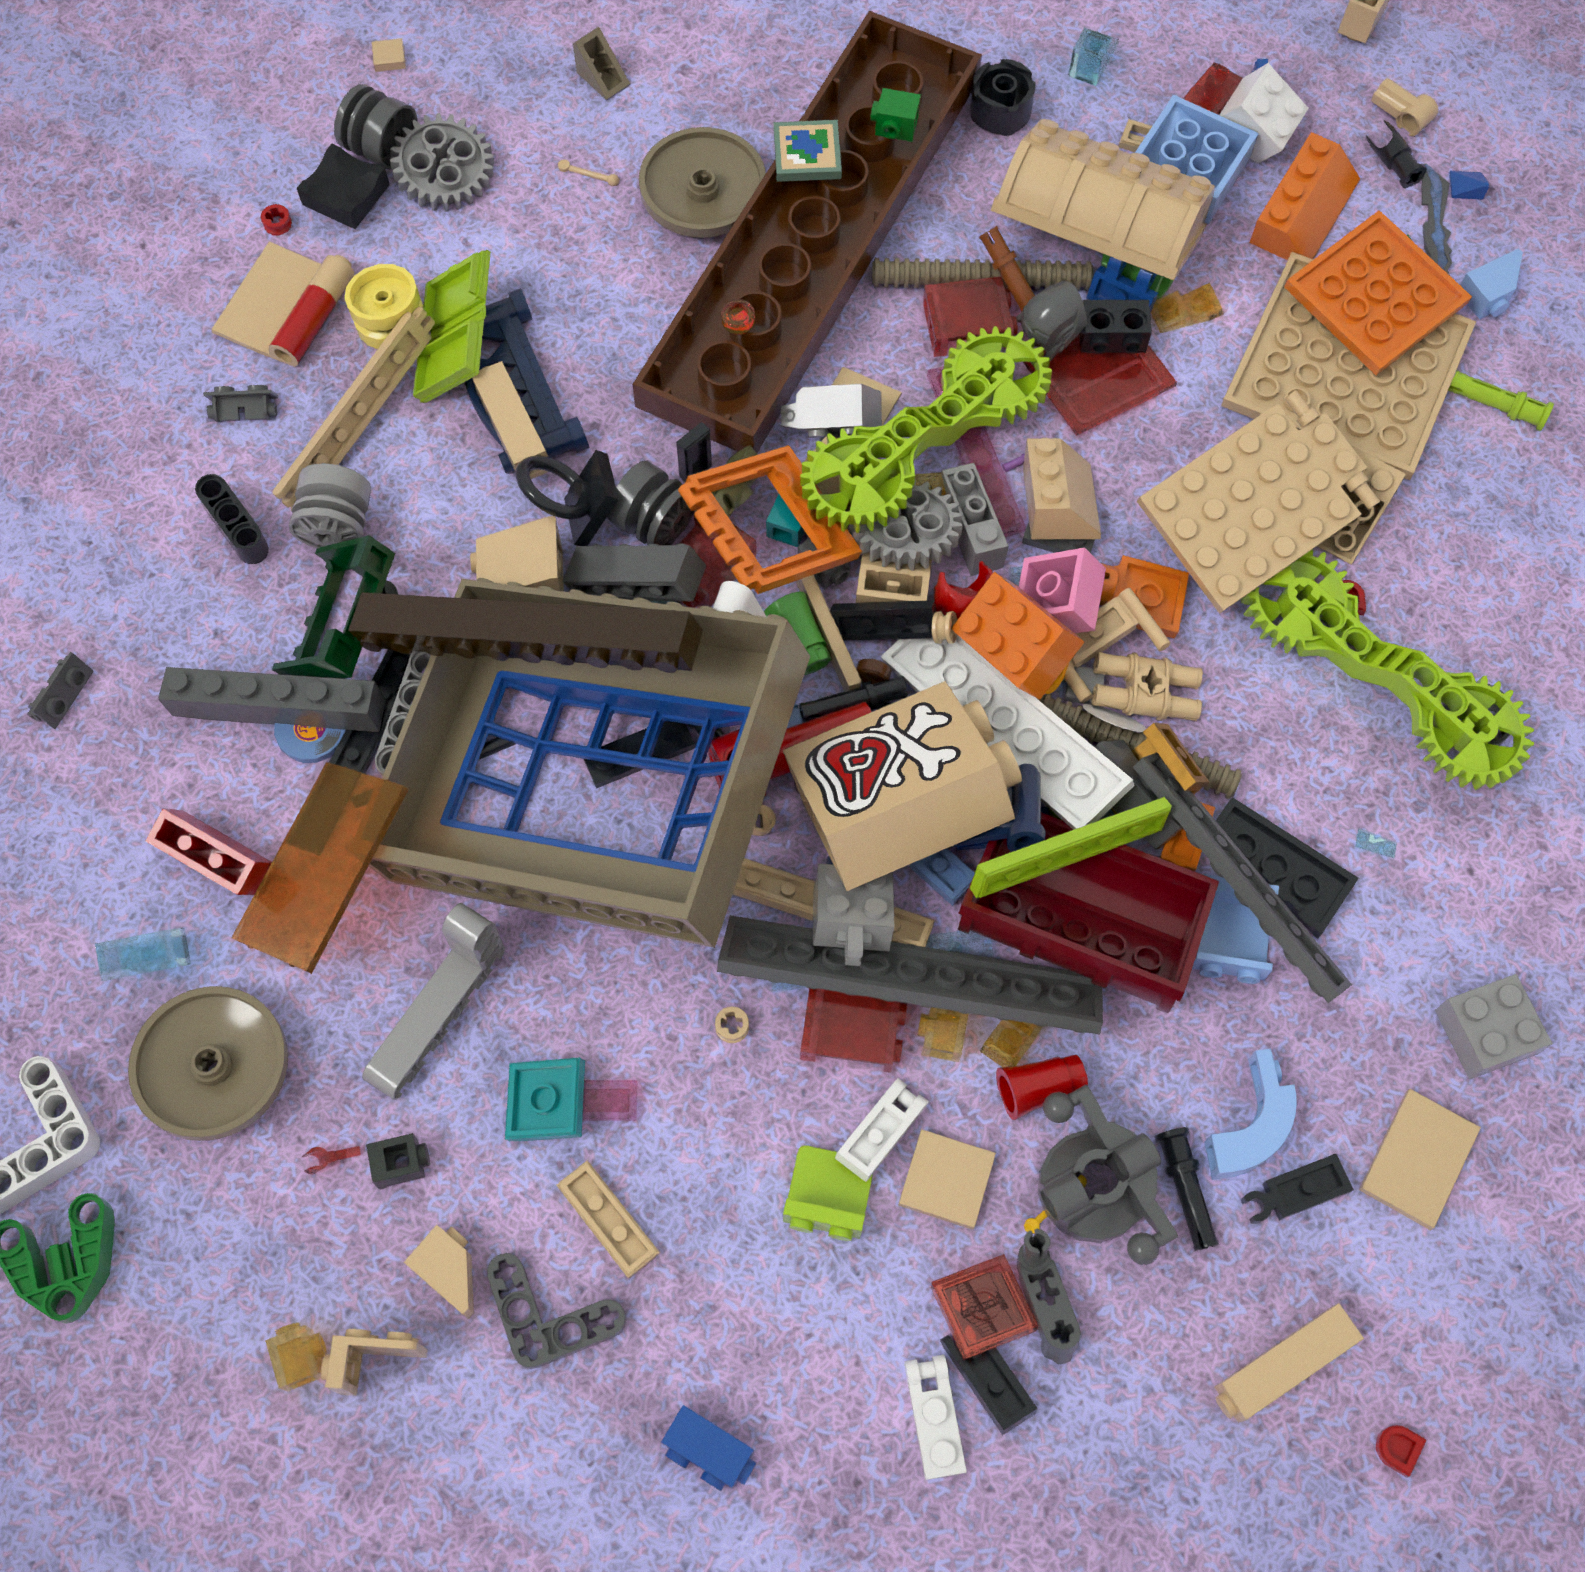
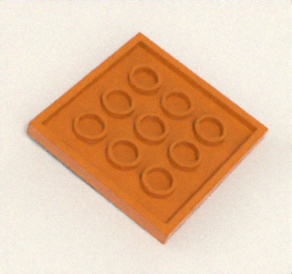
M1380 210L1287 279L1284 288L1376 376L1466 306L1472 298L1463 287Z

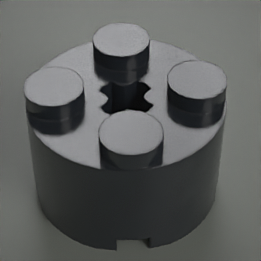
M1000 59L998 64L990 65L991 61L983 64L975 73L970 113L972 121L982 129L991 133L1010 136L1028 123L1031 117L1036 84L1031 77V71L1024 64L1011 59Z

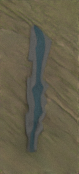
M1424 164L1427 172L1421 180V205H1428V222H1425L1422 226L1424 250L1432 260L1449 274L1448 269L1452 264L1449 255L1452 250L1446 242L1451 232L1442 225L1450 183L1428 164Z

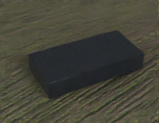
M701 422L676 442L679 477L684 482H686L689 475L706 471L712 467L710 429Z

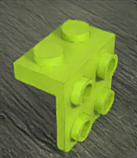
M807 1145L801 1146L797 1152L788 1199L786 1198L783 1222L789 1223V1228L800 1232L812 1233L813 1229L829 1232L828 1236L837 1240L852 1241V1237L860 1239L873 1174L865 1182L835 1159L837 1152Z

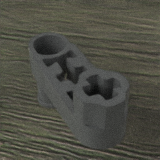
M1035 1229L1034 1237H1032L1033 1234L1030 1230L1025 1235L1024 1244L1018 1253L1016 1264L1019 1281L1041 1337V1352L1045 1358L1051 1359L1057 1364H1066L1071 1361L1072 1355L1078 1347L1081 1335L1080 1326L1055 1262L1050 1257L1048 1250L1051 1243L1050 1237L1041 1229ZM1045 1279L1044 1287L1049 1296H1056L1054 1297L1053 1305L1048 1306L1045 1300L1038 1301L1041 1295L1039 1281ZM1060 1334L1061 1340L1067 1338V1343H1061L1060 1338L1054 1340V1335Z

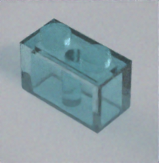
M185 927L95 944L101 981L191 964Z

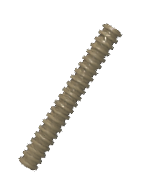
M874 258L872 262V284L877 288L879 284H883L884 288H888L889 284H894V288H898L899 285H904V288H908L909 285H914V288H918L919 285H924V288H929V285H934V288L944 285V288L948 289L949 285H954V289H958L959 285H963L964 289H969V286H974V289H979V286H984V289H989L990 286H994V289H999L1000 286H1004V289H1009L999 270H994L990 259H986L985 263H982L980 259H975V262H970V259H965V262H960V259H955L954 262H950V259H945L944 262H940L939 258H935L934 262H930L929 258H925L924 262H920L919 258H915L914 261H910L909 258H905L904 261H899V258H895L894 261H889V258H884V261ZM1015 260L1029 286L1034 287L1035 290H1039L1040 287L1046 289L1060 281H1068L1078 291L1080 287H1084L1085 291H1089L1093 280V264L1091 261H1086L1085 264H1081V261H1076L1075 264H1071V261L1066 260L1065 264H1061L1060 260H1056L1055 264H1051L1050 260H1046L1045 263H1041L1040 260H1036L1035 263H1031L1030 260H1026L1025 263Z
M1052 694L1043 695L1039 700L1079 735L1088 739L1090 744H1093V742L1100 743L1101 741L1124 740L1132 751L1147 739L1143 732L1138 733L1110 724L1089 712L1083 711V706L1078 705L1075 708L1070 701L1065 704L1060 697H1057L1056 700L1051 698ZM1196 751L1193 754L1189 753L1209 780V783L1204 786V790L1214 789V794L1219 795L1220 792L1224 793L1226 799L1234 796L1242 777L1241 769L1237 768L1234 771L1230 769L1231 765L1226 764L1224 767L1220 765L1218 760L1214 762L1209 761L1210 757L1204 756V758L1198 757L1199 753Z

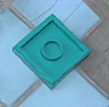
M581 1058L510 1063L505 1140L534 1141L582 1137L585 1060Z

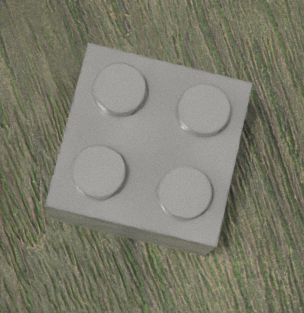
M1517 974L1448 998L1435 1009L1469 1080L1538 1055L1553 1044Z

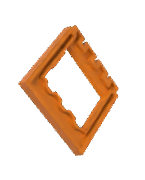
M789 445L689 475L685 484L681 485L678 489L690 510H697L694 516L708 537L715 538L713 544L728 566L735 565L731 571L738 582L750 590L754 589L757 594L857 560L862 553V550L848 529L844 532L841 531V522L837 521L833 526L828 527V516L818 520L816 519V509L808 510L807 499L802 498V486H800L802 463ZM767 475L817 550H808L785 558L778 564L762 568L712 492ZM815 485L818 493L823 494L818 486Z

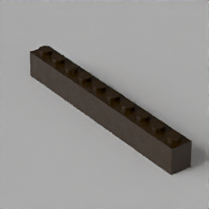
M362 592L348 631L360 641V645L363 648L373 652H380L381 649H390L403 654H411L412 651L426 652L433 656H443L444 653L457 654L469 659L475 658V656H489L499 661H506L508 658H518L530 663H539L541 660L570 666L575 662L588 663L598 668L617 665L630 670H641L642 667L674 673L677 670L692 671L703 629L690 611Z

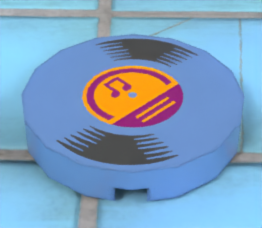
M275 723L274 736L281 751L290 758L301 763H318L330 758L334 754L346 730Z

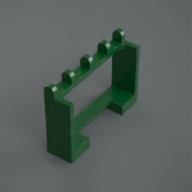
M370 535L316 549L315 554L326 562L325 568L328 570L324 584L318 586L315 595L319 598L313 614L305 619L306 633L301 646L295 647L293 652L296 660L273 664L272 671L279 675L338 679L352 678L362 650L360 641L348 631L362 592L382 593L396 554ZM352 569L362 576V580L343 633L336 628L326 630L318 655L314 656L346 570Z

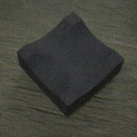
M331 144L325 151L324 157L315 172L303 180L296 189L303 206L356 230L390 183L385 167L376 163L372 164L361 161L348 154L341 147Z

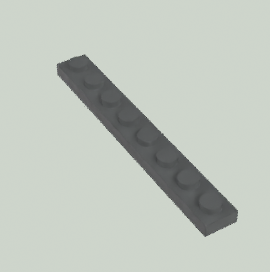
M1156 752L1139 760L1133 768L1139 774V780L1142 785L1148 790L1153 791L1159 799L1162 797L1167 799L1172 806L1168 816L1177 820L1186 831V836L1190 843L1202 850L1210 860V865L1214 872L1226 879L1234 889V894L1238 901L1250 908L1259 919V925L1262 930L1278 942L1283 948L1286 959L1292 965L1298 967L1307 977L1311 989L1329 1003L1352 986L1350 981L1191 791H1184L1159 754Z

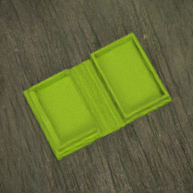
M489 250L473 253L460 263L450 266L447 271L425 284L423 309L427 312L426 316H430L435 321V324L430 330L431 340L418 356L416 363L413 397L419 399L420 403H427L479 374L483 326L486 317V295L491 254Z

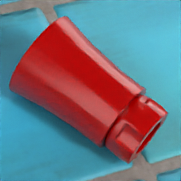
M1078 1055L1062 1058L1057 1056L1020 1066L1000 1067L996 1071L997 1087L1007 1114L1012 1120H1017L1043 1107L1045 1098L1051 1093L1062 1092L1068 1095L1084 1085L1088 1086V1077L1083 1062Z

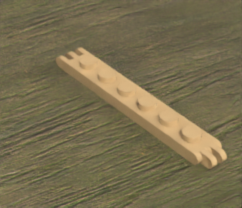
M418 307L412 314L407 312L401 317L274 488L273 495L278 499H282V503L288 508L291 507V511L296 501L295 491L301 470L312 464L326 463L339 465L431 340L429 331L434 326L435 321L430 316H426L427 312L423 307Z

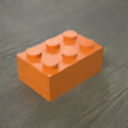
M995 571L951 628L1016 687L1039 700L1085 643L1021 588Z

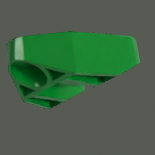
M85 1193L76 1197L68 1210L72 1232L70 1238L78 1276L75 1273L70 1243L54 1244L49 1246L50 1248L45 1249L51 1285L48 1284L44 1258L40 1253L32 1230L12 1219L0 1222V1240L3 1233L8 1229L16 1228L20 1233L18 1244L10 1250H4L0 1242V1266L17 1296L49 1318L62 1323L74 1322L84 1315L110 1275L115 1230L114 1210L105 1199L92 1193ZM89 1202H96L99 1206L98 1217L91 1223H82L80 1219L82 1207ZM73 1293L75 1297L74 1308L65 1315H59L56 1311L59 1301L65 1294Z

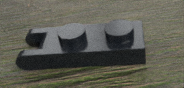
M948 1335L940 1339L943 1348L1002 1435L1037 1413L1038 1408L994 1345L965 1356L961 1346L957 1348Z

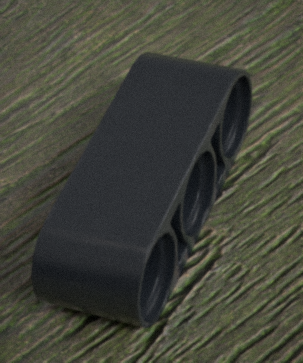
M216 474L202 476L195 485V492L206 513L244 563L257 564L262 562L269 553V547L259 526L221 476Z

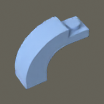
M1271 1049L1256 1050L1248 1059L1257 1098V1111L1252 1124L1239 1131L1211 1134L1204 1141L1212 1180L1236 1177L1256 1169L1281 1147L1291 1131L1297 1106L1295 1084L1279 1086V1083L1282 1081V1071L1278 1060H1273Z

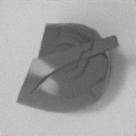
M1060 281L1035 295L1027 302L1023 311L1015 317V321L1021 323L1028 339L1034 338V345L1036 347H1043L1044 351H1046L1044 357H1049L1050 361L1058 353H1061L1087 325L1086 311L1081 296L1076 287L1068 281Z

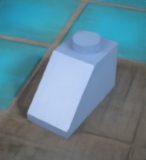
M1519 248L1466 273L1460 286L1472 296L1467 305L1479 320L1490 314L1493 317H1497L1509 307V301L1517 287L1523 255Z

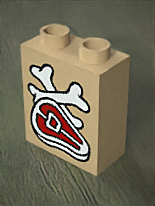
M946 681L783 750L803 805L846 891L1015 819L1007 788L1022 782L1017 761L1005 740L991 746L987 745V743L994 741V733L982 705L978 700L962 706Z

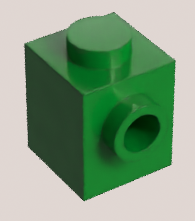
M883 88L880 101L873 102L871 121H876L875 135L913 142L919 118L921 94Z

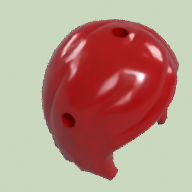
M980 561L977 579L966 588L948 584L945 572H940L937 585L934 586L933 598L937 612L947 615L949 611H954L958 620L993 574V571L983 561Z

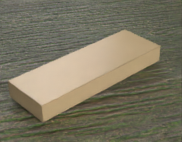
M588 1160L556 1185L628 1279L660 1254Z

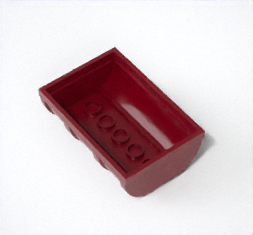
M1041 812V825L1045 828L1046 840L1073 830L1064 821ZM1007 838L989 841L979 864L1011 853L1007 847ZM1124 844L982 898H976L969 886L958 913L962 915L958 930L969 934L970 931L1017 949L1019 950V955L1031 960L1037 957L1090 978L1092 984L1104 989L1110 986L1156 1005L1157 1010L1168 1014L1176 1000L1181 1001L1185 993L1219 881Z

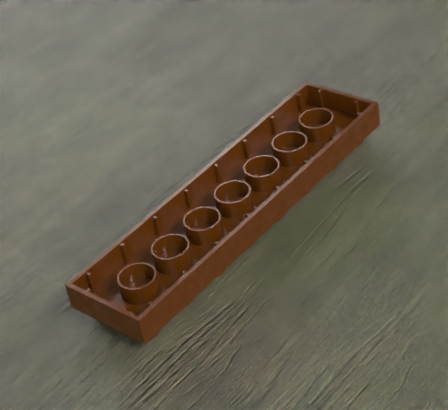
M869 11L799 120H838L842 169L841 179L777 182L775 160L773 161L633 382L636 408L689 431L703 422L710 429V440L737 452L751 445L758 453L781 414V406L786 405L970 97L975 73L981 66L982 54L875 12ZM883 88L921 94L919 118L913 142L875 135L876 121H871L873 102L880 101ZM734 308L746 309L753 316V325L743 333L731 332L724 326L723 319L725 314Z

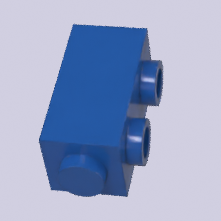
M682 1405L661 1441L664 1446L669 1448L665 1454L667 1458L685 1469L689 1462L704 1470L700 1479L719 1491H722L725 1484L733 1489L737 1481L745 1485L757 1462L751 1459L754 1453L753 1448Z

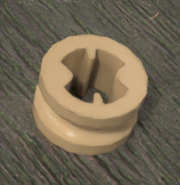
M949 611L947 615H943L942 612L934 613L932 637L936 644H941L943 640H947L949 644L956 642L957 634L951 629L957 621L954 611Z
M729 1006L723 1008L715 1018V1030L718 1037L727 1043L742 1041L749 1031L747 1014L738 1007ZM735 1016L736 1022L743 1023L742 1028L737 1027V1033L729 1034L728 1028L721 1027L722 1022L727 1023V1017Z

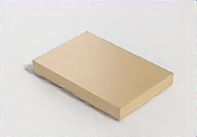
M1408 1089L1359 1190L1429 1230L1434 1229L1481 1127L1414 1090Z

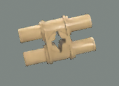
M1097 652L1093 663V673L1121 677L1126 683L1125 688L1096 684L1092 691L1093 697L1091 698L1093 706L1120 709L1126 716L1136 714L1155 717L1158 721L1165 720L1167 717L1192 721L1199 719L1202 709L1201 700L1171 696L1169 685L1198 689L1202 682V668L1172 664V661L1166 657L1162 659L1142 657L1134 652L1127 656Z

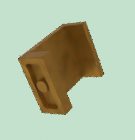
M1153 723L1143 731L1147 739L1132 750L1138 761L1157 752L1184 791H1191L1193 794L1209 783V780L1168 724ZM1111 808L1112 812H1113L1115 815L1118 814L1117 812H1115V811Z

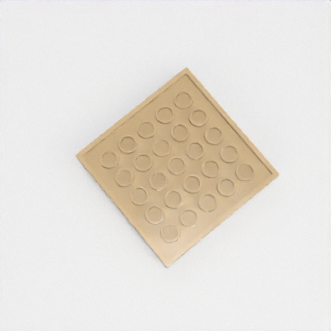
M1291 252L1221 406L1255 419L1279 403L1297 429L1300 430L1302 427L1296 421L1299 417L1285 400L1289 394L1297 390L1310 409L1314 407L1320 416L1325 412L1350 445L1406 474L1405 479L1410 480L1418 465L1476 321L1455 313L1376 376L1284 288L1287 279L1313 260Z

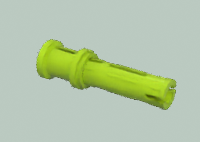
M1456 371L1448 389L1449 392L1460 394L1471 400L1508 413L1507 417L1510 420L1520 419L1536 426V430L1542 431L1555 404L1551 401L1546 404L1527 396V392L1518 391L1516 394L1480 379L1470 377L1460 371Z

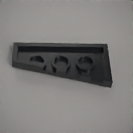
M1232 797L1216 819V822L1265 881L1270 885L1279 886L1278 896L1295 917L1318 939L1359 878Z

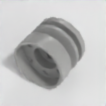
M322 463L312 464L303 468L298 476L295 491L296 501L292 506V516L289 521L290 533L297 540L314 548L363 537V528L366 523L365 513L369 507L372 491L369 481L358 472L340 465Z

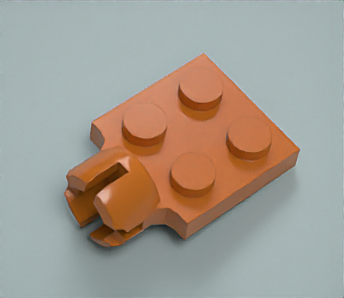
M1122 555L1119 565L1111 566L1101 563L1106 568L1100 606L1119 596L1123 590L1131 588L1166 637L1175 639L1179 632L1189 572ZM1139 624L1136 626L1137 629L1143 630Z

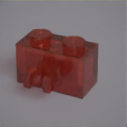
M1214 62L1183 99L1219 115L1243 78L1223 65Z

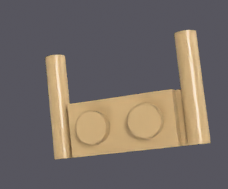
M1131 588L1123 590L1119 596L1099 608L1095 631L1075 633L1085 643L1069 662L1064 680L1081 703L1090 700L1093 694L1074 667L1082 666L1094 658L1097 652H1103L1137 629L1136 626L1138 624L1159 651H1163L1171 644Z

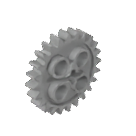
M437 113L435 121H431L427 115H424V124L421 125L416 120H412L413 130L403 127V137H395L396 147H391L392 158L390 159L394 181H398L401 192L407 190L409 200L418 196L420 207L428 201L431 202V209L435 211L438 204H443L446 212L449 210V204L454 203L458 209H461L462 200L472 204V194L482 197V187H490L489 178L494 176V155L492 154L491 144L486 143L485 133L477 134V125L474 124L466 128L465 118L455 123L453 114L449 115L447 121H442L440 113ZM446 180H455L453 182H445Z
M915 480L912 497L907 500V508H899V518L895 519L887 515V526L884 527L876 521L874 522V531H870L867 525L864 524L861 525L860 532L856 533L854 525H850L849 532L853 535L857 544H860L861 554L870 552L871 562L881 558L882 567H886L890 562H894L896 570H900L903 564H908L910 570L914 571L915 563H920L926 569L929 566L930 559L939 564L941 563L942 555L950 557L952 547H958V541L962 534V513H958V503H951L952 495L941 496V487L931 491L929 490V482L926 481L920 487L916 486Z

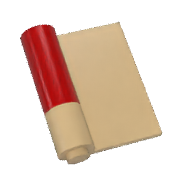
M269 241L212 327V333L257 353L296 367L346 290V286L353 278L354 271L350 261L341 255H328L321 264Z

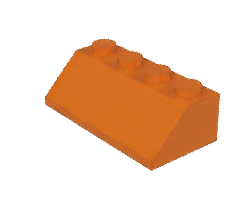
M1313 132L1309 134L1259 216L1249 243L1285 260L1289 259L1291 252L1314 259L1360 181V177L1340 144Z

